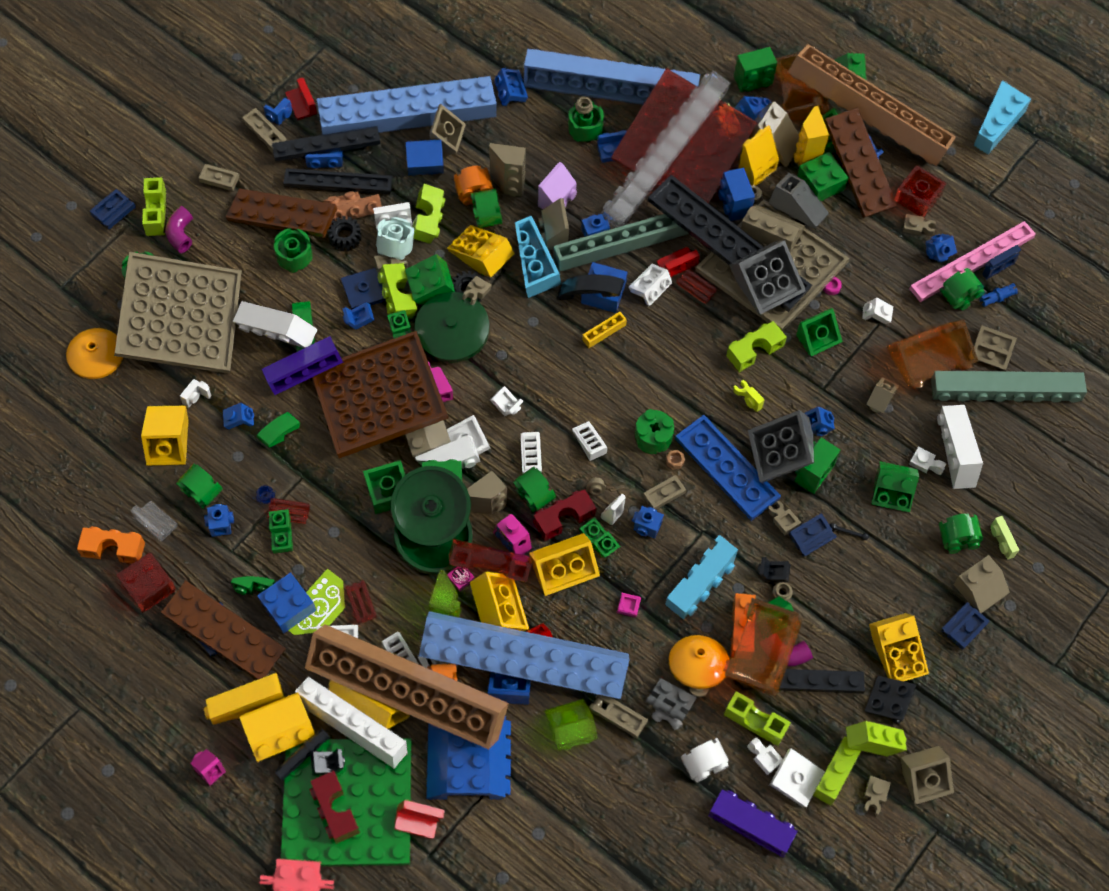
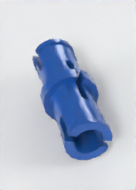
M1012 283L1001 289L996 288L993 292L981 296L979 301H984L981 305L986 307L989 304L1002 302L1004 298L1016 295L1018 290L1017 288L1013 289L1016 285Z

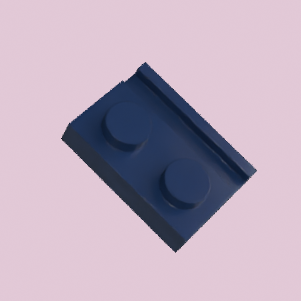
M115 189L91 209L90 213L101 224L105 225L107 229H111L136 206L123 193Z
M1015 245L990 259L985 264L982 275L987 280L1015 264L1021 248Z
M822 513L788 533L798 550L803 554V558L837 537L832 532V528Z
M968 602L941 629V632L948 635V638L962 650L990 622L978 610L973 609Z

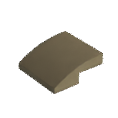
M982 325L970 358L1006 371L1017 338Z

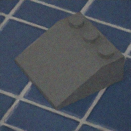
M785 240L773 242L729 264L736 282L759 315L806 291Z
M798 410L748 430L760 483L814 463L813 432L809 417L802 411Z

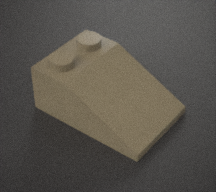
M773 101L761 110L747 134L753 138L760 129H764L769 125L779 162L787 167L796 152L799 134L787 112Z

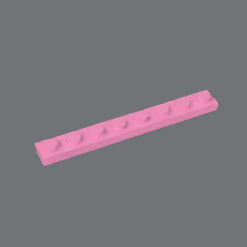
M1024 221L912 284L910 290L922 302L940 292V289H944V282L959 271L962 274L966 272L965 268H970L972 272H975L984 267L990 259L1015 245L1021 246L1033 239L1036 234Z

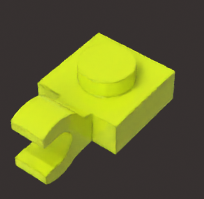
M741 381L740 385L743 389H739L736 385L734 386V393L744 396L745 403L749 408H753L756 412L762 409L764 399L753 387L750 388L746 381Z

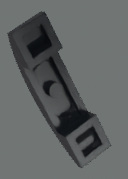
M597 274L571 277L561 283L556 299L571 300L574 298V295L601 293L603 297L620 296L624 280L618 277Z

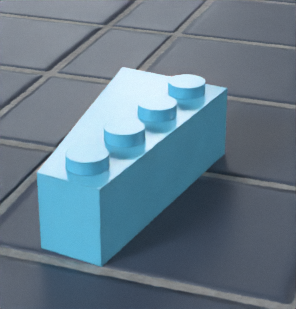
M1002 81L974 146L989 154L1026 112L1031 98Z
M532 216L515 222L528 298L561 285L560 274Z
M720 535L715 539L714 548L712 550L708 548L703 554L704 556L700 560L701 564L695 563L687 575L689 578L686 579L684 577L667 597L665 605L683 620L688 615L692 616L698 608L696 605L700 601L704 602L710 595L709 591L713 587L716 589L720 585L723 575L725 573L730 574L735 567L734 561L738 549Z

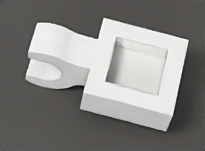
M918 447L909 465L924 473H927L930 469L936 474L941 475L946 463L934 460L936 455Z
M757 737L747 745L752 753L757 754L754 760L767 775L776 769L783 760L771 745L765 748Z

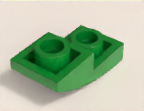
M405 310L387 315L393 339L411 333V327Z
M286 412L266 425L257 434V438L270 448L284 441L286 434L300 428V422L289 412Z
M289 510L269 512V530L271 531L273 554L293 551Z
M595 517L579 529V532L581 534L584 533L589 538L592 547L604 559L620 547L609 531L606 532Z
M245 576L233 578L231 583L233 589L238 594L246 595L247 593L253 595L255 588L258 592L262 593L275 584V580L264 577Z

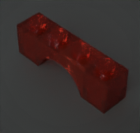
M456 539L452 541L448 556L449 565L467 569L472 567L487 568L497 571L507 578L527 582L532 565L529 556Z

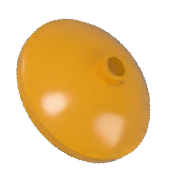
M103 328L88 329L76 335L69 343L66 352L67 362L71 370L78 376L87 379H99L113 373L123 357L114 356L117 335Z
M702 635L685 637L679 640L670 651V670L679 682L688 687L696 689L714 687L724 680L729 671L730 660L727 651L719 642L710 637Z

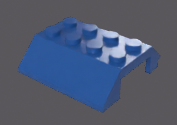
M505 716L499 740L490 749L429 723L426 799L448 800V795H489V800H502V798H505V795H510L511 780L506 779V777L511 776V760L506 757L511 756V739L506 738V736H511V721L506 720Z

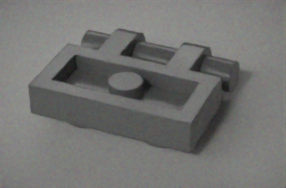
M660 678L646 702L653 705L652 708L657 711L660 709L669 714L670 718H676L683 722L696 697Z

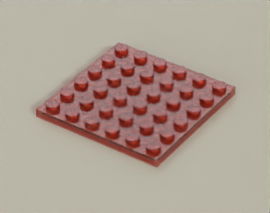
M666 68L611 156V159L657 187L672 175L709 203L720 185L723 172L729 171L743 148L742 145L749 138L758 122Z

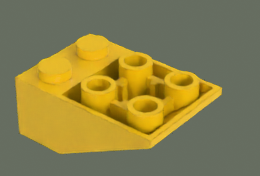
M769 125L764 129H760L752 139H747L742 145L743 150L738 168L745 169L750 185L757 186L777 169L779 157Z
M472 225L466 228L447 248L448 251L475 271L488 277H492L514 255L506 237Z
M904 613L869 624L873 643L888 678L907 681L929 674L914 615Z

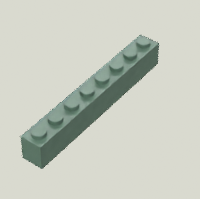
M665 214L555 245L553 258L560 272L689 233Z
M934 371L931 378L933 399H939L940 401L995 400L1002 402L1014 400L1015 402L1032 400L1033 402L1070 401L1075 403L1082 401L1087 393L1084 372Z

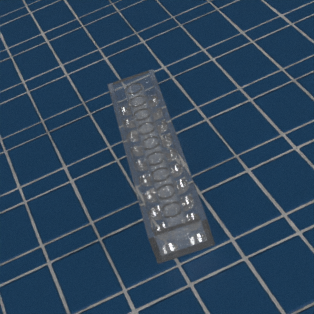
M714 70L710 75L706 73L701 80L699 89L696 87L690 94L689 102L685 101L677 114L678 116L674 115L668 123L667 130L663 129L657 137L656 145L652 143L648 148L646 158H641L638 161L635 172L628 174L625 178L624 186H619L614 193L613 200H608L604 205L603 217L604 220H608L610 226L617 228L624 226L725 96L730 85L729 81Z

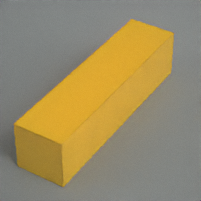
M618 312L584 333L582 340L588 348H591L626 326L627 319L621 312Z

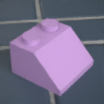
M559 162L538 186V206L542 209L560 198H564L566 207L568 201L573 200L577 194L576 181L563 163Z

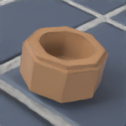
M672 450L666 456V464L672 470L680 469L685 462L684 454L679 450Z

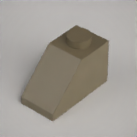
M882 377L876 384L866 405L870 406V409L874 412L884 413L899 385Z

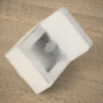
M875 298L864 304L862 318L867 320L873 317L887 325L892 320L893 306L879 298Z
M505 386L490 399L504 416L515 415L521 409L519 405L523 402L522 399L517 400Z

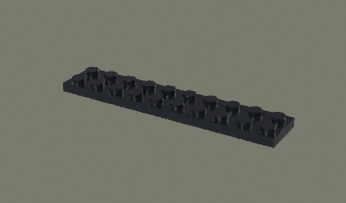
M672 175L648 197L647 201L728 265L763 248L761 244ZM801 276L800 278L803 282L806 291L780 304V306L784 308L787 312H789L812 287V284H810Z

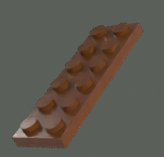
M858 108L826 118L824 120L843 170L848 176L849 185L862 217L866 218L896 207L897 204Z
M239 188L226 215V219L230 222L282 231L285 229H300L307 235L325 238L338 208L336 204Z
M186 580L161 612L162 616L257 680L269 674L286 650L285 647Z

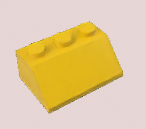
M814 106L803 123L801 132H799V141L796 143L797 149L794 153V161L799 166L823 155L829 134L818 106Z
M584 533L529 553L534 572L545 596L600 576L592 543Z
M485 572L470 582L477 612L482 623L520 631L529 630L513 575Z
M298 692L239 716L257 762L297 746L305 740L308 741L315 735Z

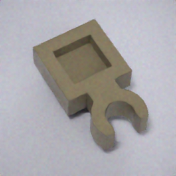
M906 214L903 232L921 235L924 232L927 235H933L935 229H930L929 227H935L936 222L933 220L925 222L922 216Z
M385 255L374 256L377 272H380L382 265L404 263L405 269L408 267V262L405 261V258L397 260L394 257Z
M476 276L467 285L462 300L471 298L470 304L474 305L477 298L483 299L491 290L492 285Z
M777 501L776 506L778 509H773L771 505L768 507L769 514L774 516L773 522L784 535L801 526V522L790 509L784 511L782 502Z
M873 776L869 777L864 797L870 800L863 808L865 813L868 811L869 806L875 808L874 816L880 813L881 806L879 802L883 804L886 802L891 782Z

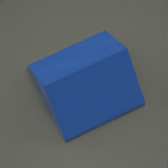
M442 140L406 142L408 175L444 173Z
M491 672L488 695L509 704L529 705L531 680Z

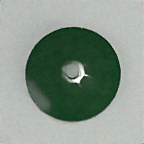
M447 292L431 298L421 307L415 320V331H417L423 350L428 356L441 362L457 363L468 360L480 352L488 340L490 325L487 312L478 300H476L474 305H471V298L462 300L464 293Z
M424 466L406 474L397 484L391 499V513L399 531L409 540L426 546L441 545L457 537L465 528L471 512L470 495L463 481L453 472L438 466Z
M468 520L463 531L453 540L441 545L426 546L409 540L399 531L395 524L393 539L399 556L408 566L426 574H442L453 570L464 561L472 545L473 532L471 523Z

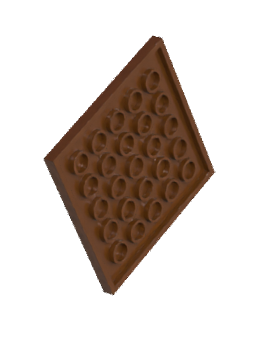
M417 331L342 357L343 363L313 377L339 459L449 419Z

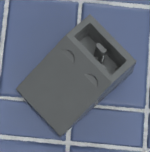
M788 173L776 185L768 203L776 210L783 211L791 218L797 219L814 229L829 214L806 182L791 173Z

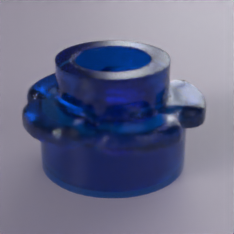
M267 485L259 487L256 495L257 501L263 502V504L271 503V500L275 498L273 489Z

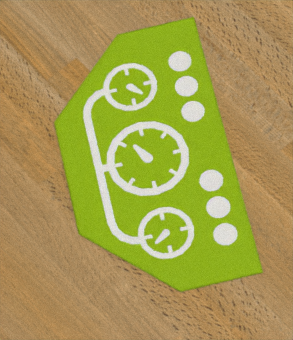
M329 569L306 592L314 602L317 611L289 629L288 631L293 635L313 633L317 630V626L325 624L330 626L345 609L343 580Z

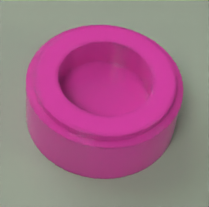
M834 277L823 289L824 292L828 295L838 294L842 286L841 281Z

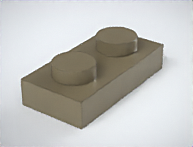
M208 164L204 165L199 175V182L230 191L234 190L239 179V173Z
M675 475L644 492L643 497L650 507L658 509L685 494L686 489Z

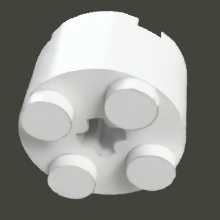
M718 738L714 739L713 742L710 740L692 749V753L688 755L685 753L681 756L691 779H695L696 783L706 779L710 775L709 772L714 771L716 774L729 766L727 763L729 760Z

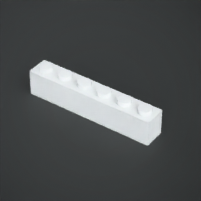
M310 677L295 691V693H299L306 710L391 767L395 768L407 754L405 740Z

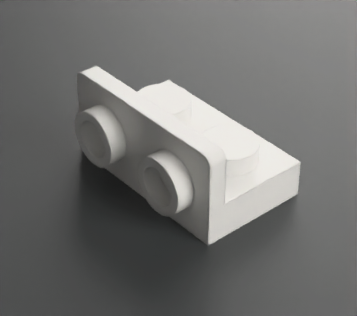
M409 202L373 208L376 229L382 220L389 221L392 217L405 219L410 222L412 227Z
M651 264L629 286V290L631 293L644 297L646 304L650 306L672 284V280L667 269Z

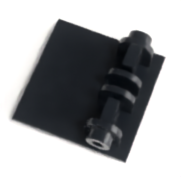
M877 676L865 712L891 718L892 723L899 725L900 722L904 721L916 684Z

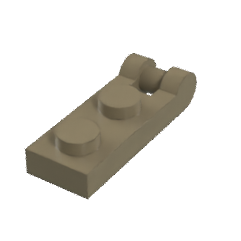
M256 108L242 117L243 122L267 145L271 152H273L272 143L287 141L284 135Z
M599 694L595 696V702L591 703L588 708L591 713L602 717L633 737H639L648 722L647 718L609 696ZM603 703L608 705L606 710L601 708Z

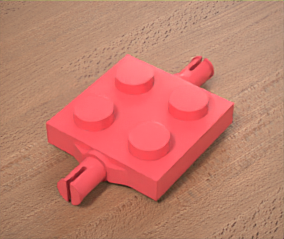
M277 859L274 875H261L260 885H273L274 891H320V889L333 890L334 880H321L320 861Z

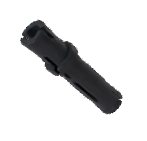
M321 728L308 741L305 740L304 744L274 770L275 774L283 781L311 753L317 752L316 750L330 739L329 735Z

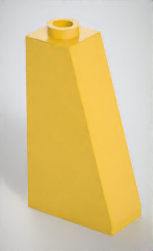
M277 673L206 699L207 707H204L206 719H210L213 725L240 718L239 716L284 698Z
M332 680L329 682V691L387 729L408 719L410 716L403 711Z

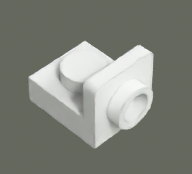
M193 379L180 395L182 404L189 408L192 403L197 402L200 394L209 399L211 397L210 387L203 381L198 382Z

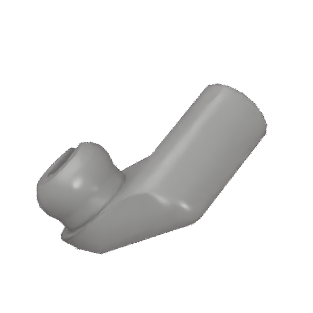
M655 709V712L652 713V717L656 722H660L662 719L667 720L674 730L679 729L683 725L680 720L670 718L669 714L660 709L658 711Z

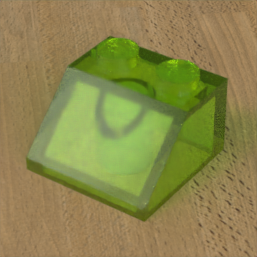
M440 569L428 606L429 611L459 618L461 602L458 601V593L445 571Z
M584 699L544 710L558 750H567L572 748V746L587 744L592 740L598 739L594 717Z

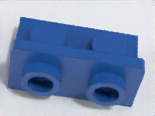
M501 68L494 82L502 106H507L510 100L525 102L528 99V95L520 71Z
M622 130L610 134L604 133L598 136L597 148L602 163L636 157L632 130Z
M343 151L305 155L307 168L343 167Z

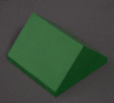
M833 308L800 322L796 333L797 338L809 356H814L843 342Z

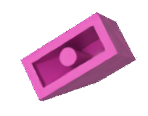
M207 749L203 752H198L190 763L193 769L209 786L226 772L220 760Z

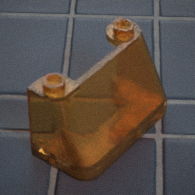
M800 52L776 58L777 67L775 74L780 77L782 83L783 103L780 104V107L787 112L791 121H805L814 106H818L822 116L830 111L829 99L824 98L815 89L807 87L801 80L794 79L788 73Z
M964 319L942 324L887 345L888 352L908 387H913V389L924 386L923 382L932 378L934 371H951L956 368L966 370L972 368L973 363L978 362Z
M752 598L751 602L746 604L744 614L747 615V622L734 658L732 657L730 661H726L723 672L730 679L776 696L799 634L802 619L799 613Z

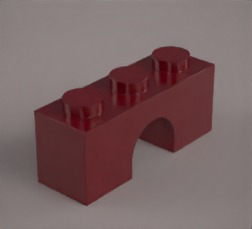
M585 489L580 492L575 491L568 498L557 500L547 509L542 508L535 513L533 523L544 541L562 533V524L559 519L564 515L573 516L578 524L596 516V506Z
M335 771L311 780L313 788L309 790L313 800L318 799L321 807H318L317 810L321 819L326 818L329 826L325 827L329 839L334 838L337 844L359 834L360 831L351 809L344 812H336L331 808L333 801L344 795Z

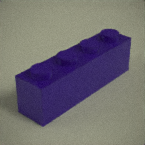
M329 336L263 368L262 371L274 395H277L343 363Z
M721 790L709 813V817L784 858L797 833L794 826L786 821L780 822L768 811H760L750 801H742L730 790Z

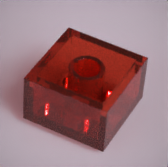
M916 165L899 186L894 199L895 202L925 218L942 196L947 183Z
M151 552L116 575L142 613L176 591L172 580Z

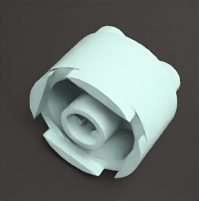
M392 217L389 221L382 220L377 227V252L380 255L394 257L397 260L404 259L413 248L414 228L410 226V222L398 217Z

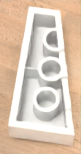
M241 301L233 320L242 331L248 333L252 331L259 336L265 335L271 339H278L302 348L311 345L317 331L315 327L295 314Z
M965 405L942 406L937 421L938 425L941 426L953 489L975 488L983 461Z

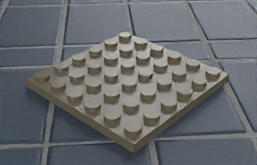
M765 200L758 205L793 220L783 212L776 210ZM742 222L738 225L740 229L742 227ZM804 228L790 254L799 275L812 284V287L789 312L778 305L761 315L757 313L736 282L730 266L713 252L696 267V272L767 323L774 321L783 332L845 267L850 258ZM755 240V241H757L759 244H761L763 247L767 246V244L762 243V242H760V241H758V240Z
M129 252L114 356L229 374L236 325L233 320L238 308L242 271Z

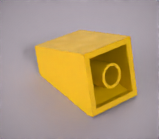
M147 406L141 434L146 465H186L188 436L186 406Z

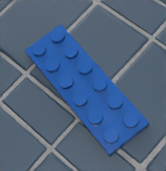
M705 415L675 436V440L751 521L780 499L781 495L768 481L760 483L757 470Z

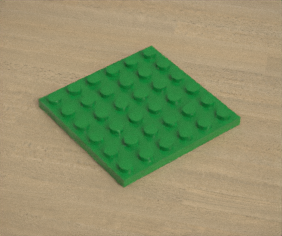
M402 738L406 741L407 754L395 768L351 739L327 740L316 750L317 752H333L336 749H342V755L345 757L343 769L336 774L344 795L336 798L331 808L336 812H344L351 809L360 833L337 844L334 838L329 839L325 827L329 826L326 818L321 819L317 810L318 807H321L318 799L313 800L309 790L313 788L311 780L323 775H312L310 756L291 772L284 780L281 859L320 861V867L410 865V834L394 830V823L398 804L404 800L411 801V738ZM304 743L287 749L285 761Z

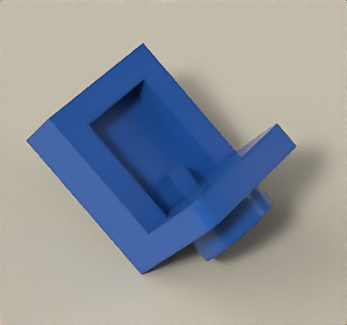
M284 98L274 109L265 105V117L270 122L280 125L292 113L291 101Z
M367 302L352 310L347 307L343 308L344 322L356 330L374 321L371 306Z
M242 403L224 409V427L231 429L243 423L253 426V409Z

